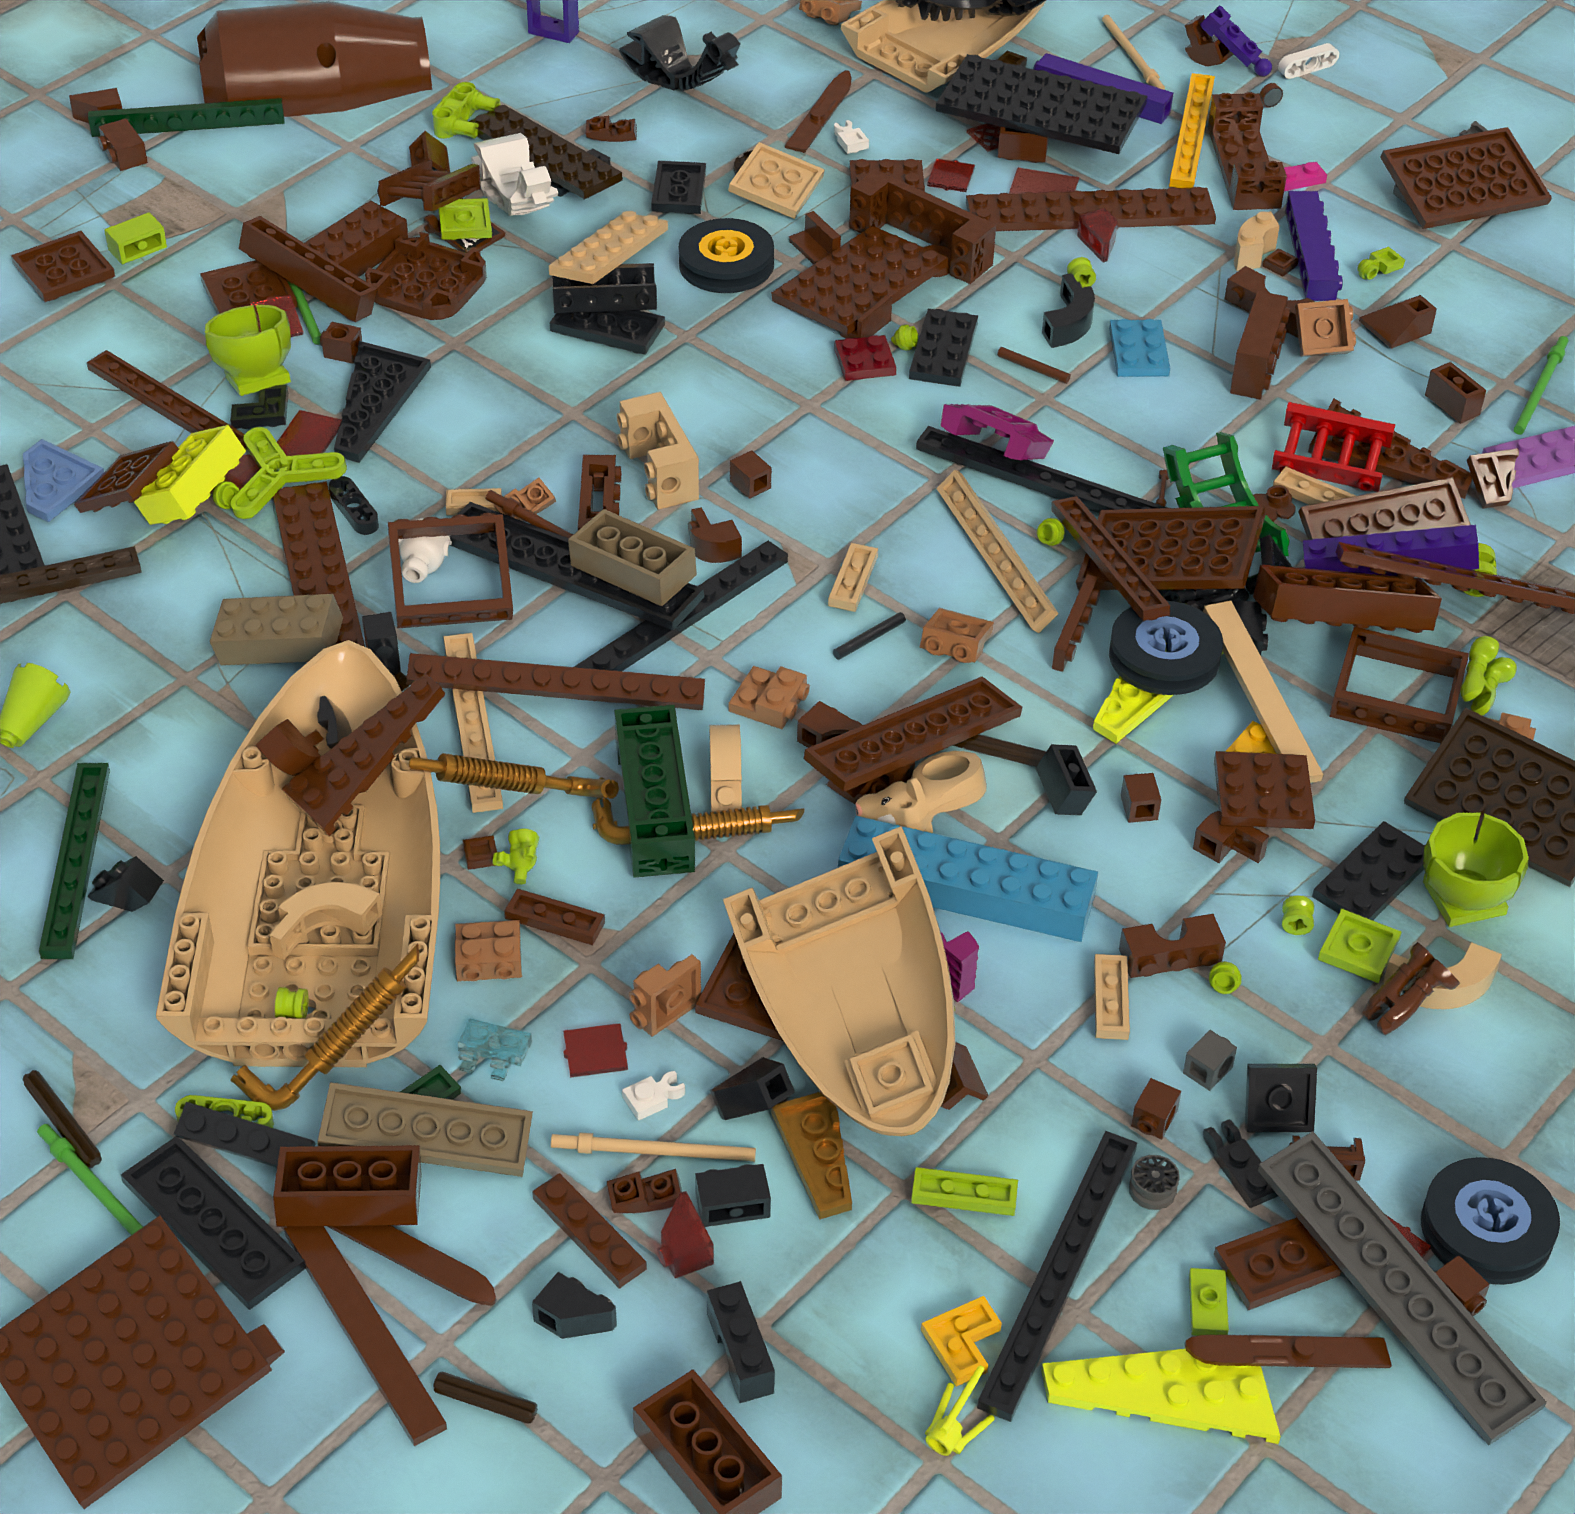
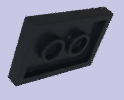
M658 161L651 202L652 211L701 214L706 163Z

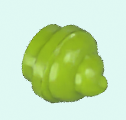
M907 324L901 325L895 331L894 336L891 337L892 343L905 351L916 347L919 340L916 328Z
M220 482L213 490V501L222 509H231V500L240 490L232 482Z
M1047 518L1037 528V536L1044 544L1054 546L1061 543L1064 539L1065 528L1058 519Z
M1219 962L1210 970V985L1218 993L1230 994L1238 989L1241 984V972L1231 962Z

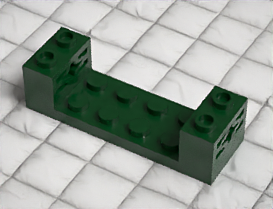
M675 705L614 710L615 741L618 765H621L633 878L695 872V836Z

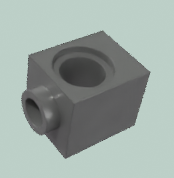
M1209 1030L1187 1052L1183 1074L1210 1091L1233 1068L1237 1047L1227 1038L1221 1037L1212 1030Z

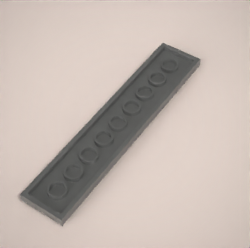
M1313 1131L1259 1164L1257 1171L1488 1446L1545 1407L1547 1403L1545 1399Z

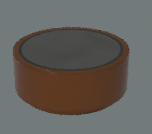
M1276 83L1265 85L1259 93L1262 104L1267 108L1276 106L1283 97V90Z

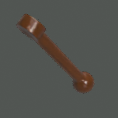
M1160 470V493L1156 504L1166 506L1167 503L1164 497L1166 480L1169 477L1167 470Z

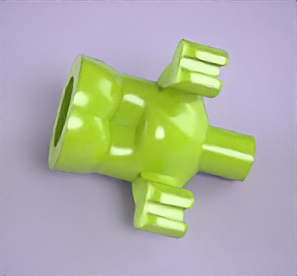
M526 828L510 831L508 833L510 854L504 851L496 852L493 854L492 863L496 866L504 865L515 871L514 883L525 884L527 872L533 868L537 861L536 848L539 843V835L535 831Z

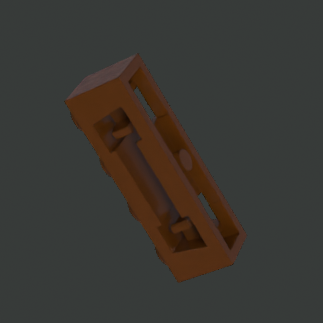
M583 455L578 530L599 513V511H593V485L594 491H604L603 509L619 515V502L615 501H620L621 489L620 484L616 483H621L622 471L621 466H616V455Z

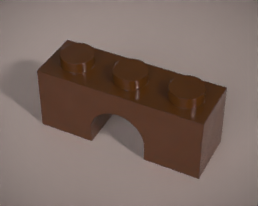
M1214 914L1183 918L1179 940L1163 939L1156 933L1153 924L1123 928L1119 951L1121 955L1127 956L1130 978L1148 977L1158 973L1182 971L1199 966H1212L1222 962L1226 941Z

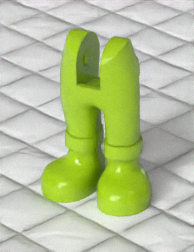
M1490 636L1479 637L1471 645L1469 651L1470 661L1466 668L1467 674L1460 691L1464 702L1474 699L1471 710L1480 715H1485L1492 708L1498 684L1510 681L1517 671V665L1512 659L1506 657L1494 659L1499 651V643Z

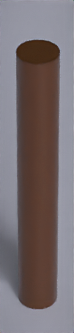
M1000 347L998 350V357L1066 384L1070 380L1071 374L1004 347Z

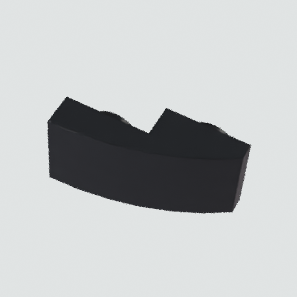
M321 696L317 712L318 723L328 731L326 742L327 746L332 749L342 738L352 733V730L342 710L326 696Z

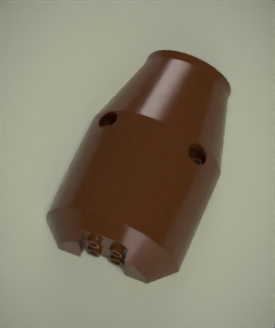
M333 1L219 10L216 11L197 36L205 103L282 98L284 117L343 112L420 91L432 90L429 54L422 17H408Z

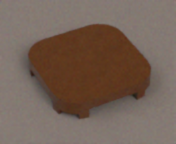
M419 232L420 237L405 240L402 236H399L394 240L395 249L376 269L368 267L365 272L366 282L377 288L375 303L428 320H443L455 315L478 291L487 278L486 261L482 258L479 249L472 247L465 253L430 242L429 233Z

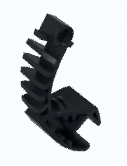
M896 0V3H898V7L906 6L909 8L918 4L922 20H926L930 13L931 21H936L941 10L943 21H948L952 9H954L956 20L962 19L963 10H968L969 17L975 18L976 9H983L987 15L1002 14L1015 16L1034 9L1045 0Z
M662 15L627 32L628 37L634 41L619 48L623 59L634 72H637V75L642 80L674 91L679 88L681 91H686L704 85L724 73L725 70L729 71L737 67L739 64L736 62L738 58L736 53L741 43L730 32L716 37L711 31L703 35L702 41L706 44V47L697 64L692 66L687 56L680 25L676 17Z

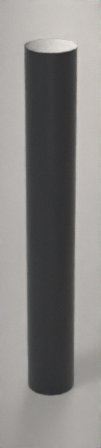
M899 612L834 649V657L840 660L906 621L904 614Z

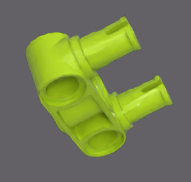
M458 83L432 111L434 135L443 139L450 138L456 134L476 138L478 135L476 128L479 127V124L469 122L468 119L479 109L494 111L495 107L501 105L500 99L483 95L479 90H476L473 83Z

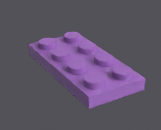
M1575 426L1486 447L1482 451V453L1518 448L1519 456L1515 461L1514 470H1516L1515 480L1512 482L1513 488L1575 473Z

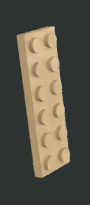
M625 211L549 265V275L594 284L668 230V221L658 219L654 215L642 216L637 215L634 211Z

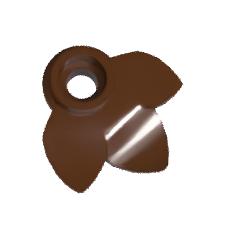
M1272 486L1267 490L1266 494H1253L1258 505L1264 506L1266 515L1273 522L1278 517L1289 519L1295 514L1296 507L1292 503V495L1289 493L1288 488L1284 486Z

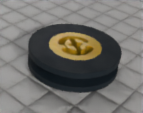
M720 218L704 221L688 229L679 241V269L682 276L692 285L706 291L716 293L746 291L765 282L774 269V241L771 235L761 226L746 220Z

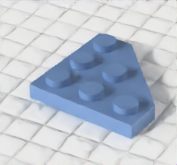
M43 439L39 440L23 453L27 511L50 522L81 497L104 473V468Z

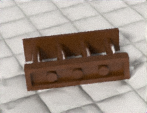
M425 160L378 181L377 193L380 198V206H386L401 198L422 199L424 211H435L480 190V167L476 164H469L454 172L432 170V160Z

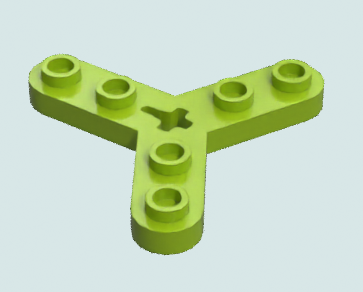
M263 427L253 428L246 432L243 439L248 452L260 470L233 497L230 505L237 518L250 519L270 501L285 483L340 478L347 470L345 458L337 452L286 456L268 429Z

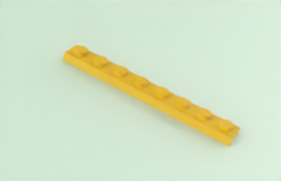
M1195 73L1191 75L1169 187H1194L1215 76Z

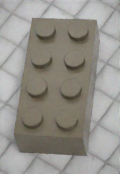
M606 509L600 511L568 539L571 566L660 606L669 601L697 575L695 548Z
M333 594L223 599L210 638V644L220 665L309 662L324 648L336 645L343 616Z

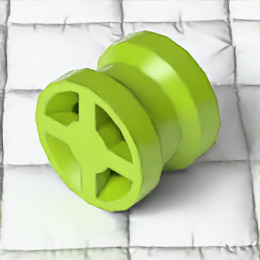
M1078 257L1068 264L1067 273H1072L1077 282L1081 283L1082 288L1094 284L1096 274L1094 269H1092L1090 260Z
M1298 895L1287 898L1282 905V912L1284 914L1282 918L1283 929L1292 935H1305L1309 933L1314 927L1312 916L1314 914L1313 901L1305 896Z
M279 987L275 999V1017L306 1019L309 1004L307 989L299 988L297 991H290L286 987Z

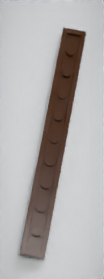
M1338 542L1335 552L1342 564L1350 568H1358L1359 565L1365 566L1379 574H1386V571L1397 573V576L1407 580H1413L1414 577L1422 578L1425 582L1440 586L1441 583L1451 584L1453 588L1460 591H1468L1470 588L1479 590V593L1489 597H1496V594L1506 596L1508 600L1522 603L1523 600L1534 602L1536 606L1549 609L1551 606L1561 607V610L1564 612L1575 614V591Z
M414 653L409 655L406 679L407 685H411L415 680L427 674L442 688L647 706L675 705V708L703 710L705 679Z

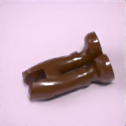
M1418 942L1410 949L1411 957L1408 963H1403L1398 967L1399 969L1368 1000L1362 1012L1368 1020L1372 1021L1382 1015L1388 1007L1390 1008L1377 1024V1029L1383 1035H1387L1403 1025L1417 1011L1425 998L1434 992L1433 988L1443 986L1448 990H1453L1460 984L1456 977ZM1422 970H1427L1422 977H1419L1414 982V984L1403 995L1400 996L1404 989L1418 977V974Z

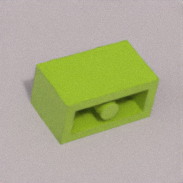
M150 212L104 229L108 250L121 264L167 248L164 227Z

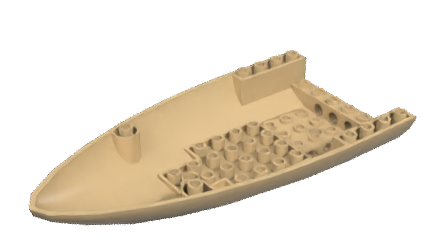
M349 640L324 648L288 679L257 718L232 758L209 805L194 844L175 913L156 1018L168 1032L189 1047L206 1055L233 1062L234 1066L305 1067L309 1062L305 1057V1053L312 1046L314 1047V1043L316 1041L319 1042L318 1039L321 1036L323 1037L324 1032H328L327 1029L332 1027L334 1022H337V1018L341 1017L343 1012H346V1008L350 1007L352 1002H355L356 997H359V994L364 992L363 990L368 987L370 982H373L372 980L377 977V974L384 967L392 971L417 943L419 945V962L402 979L406 989L400 995H397L395 1000H392L393 1003L388 1005V1008L384 1010L382 1015H379V1018L375 1020L373 1025H370V1028L361 1035V1038L354 1045L352 1044V1048L345 1055L343 1054L341 1060L338 1059L339 1061L337 1064H334V1067L367 1068V1063L387 1058L406 1048L421 1033L427 1023L439 916L440 837L431 772L413 770L409 767L411 757L428 759L417 724L409 731L412 735L405 744L400 742L394 749L393 754L395 757L366 792L359 793L351 802L353 809L348 815L341 814L334 823L336 829L330 837L282 791L281 788L288 784L295 776L279 770L255 746L276 725L289 719L304 737L315 730L320 733L324 740L316 747L319 749L318 753L322 756L330 748L326 742L328 731L318 723L317 718L321 696H326L342 710L353 732L366 719L372 717L386 706L391 699L401 694L402 691L395 677L371 649ZM330 882L357 884L380 893L383 914L365 936L343 926H322L306 934L285 960L273 955L269 935L274 925L280 922L278 907L295 893L314 885ZM286 987L290 991H297L299 988L307 989L309 996L308 1007L315 1008V1010L307 1014L306 1019L276 1018L275 999L278 988Z

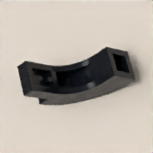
M1072 273L1062 275L1060 296L1067 306L1062 309L1044 312L1042 334L1051 348L1064 346L1079 340L1089 331L1092 324L1095 302L1094 291L1091 286L1082 288L1081 283L1077 282Z

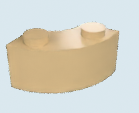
M1271 211L1257 213V215L1249 218L1240 227L1234 256L1236 271H1239L1244 266L1251 269L1260 268L1262 256L1267 252L1275 251L1279 224Z

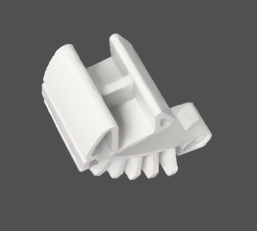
M518 133L474 143V148L478 155L472 156L471 162L480 167L481 190L488 200L497 204L509 216L525 215L550 206L549 203L554 202L553 197L558 196L557 188L551 186V178L545 166L535 168L533 161L530 162L529 144L523 134Z

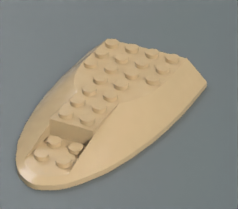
M882 0L842 23L841 30L858 58L914 86L920 91L928 93L950 81L967 54L987 58L1005 45L1036 16L1045 4V1L1021 15H987L983 9H976L975 18H970L968 10H963L962 19L956 20L954 9H952L948 21H943L941 10L938 19L931 21L930 13L926 20L921 19L918 4L912 8L906 6L898 7L896 0Z
M900 826L873 837L872 840L877 852L761 900L758 899L753 887L723 899L741 954L760 999L779 1035L799 1066L825 1098L852 1120L873 1132L890 1136L913 1135L923 1129L937 1114L950 1082L955 1050L954 1001L943 940L926 885L904 830Z

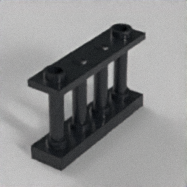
M654 263L621 264L594 284L552 276L554 313L657 310Z

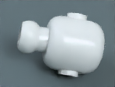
M450 535L399 539L400 556L403 562L401 568L403 577L409 582L419 583L428 574L436 571L443 563L445 556H448V548L452 544Z

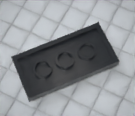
M928 308L909 370V379L960 387L978 325V315Z
M640 310L556 313L549 324L550 331L646 355L665 326V316Z
M1383 821L1314 888L1312 897L1338 914L1341 909L1374 920L1424 870L1423 857L1425 845Z

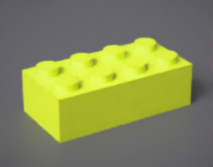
M229 425L191 433L178 447L179 450L172 457V463L161 469L156 474L158 476L157 479L141 490L142 495L133 502L150 525L158 523L168 524L173 520H187L196 513L195 508L200 503L206 501L211 496V490L218 483L225 480L227 472L240 463L239 459L246 450Z

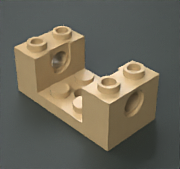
M656 392L620 401V413H617V422L621 434L617 435L618 444L621 450L626 451L629 459L647 455L648 462L644 464V469L649 479L648 484H645L648 500L654 502L657 510L699 500V458L662 393Z

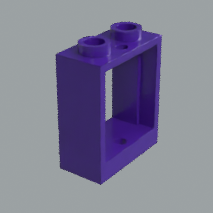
M526 0L528 34L570 43L579 33L578 0H563V20L541 15L540 0Z

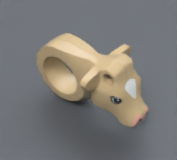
M965 751L942 752L930 756L918 764L907 783L902 781L895 782L878 793L867 794L858 799L855 804L856 816L933 833L932 820L934 815L966 807L983 797L987 789L982 761L975 753Z

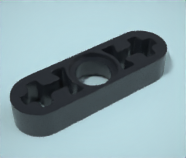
M345 476L332 479L329 482L330 498L353 529L362 535L376 532L379 528L378 514L352 479ZM352 503L360 504L358 507H347V505Z

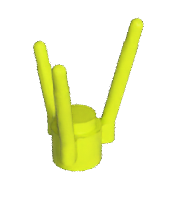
M983 1366L977 1367L949 1415L943 1418L954 1388L953 1383L947 1384L933 1421L925 1432V1440L935 1452L944 1456H949L952 1451L960 1454L967 1443L995 1420L993 1415H989L963 1437L961 1434L963 1427L956 1420L984 1371Z

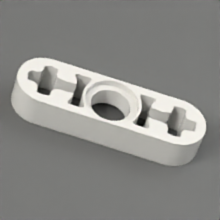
M1330 43L1289 54L1279 62L1278 71L1287 79H1292L1333 66L1337 62L1339 51ZM1310 57H1312V60L1307 65H1305L1307 60Z

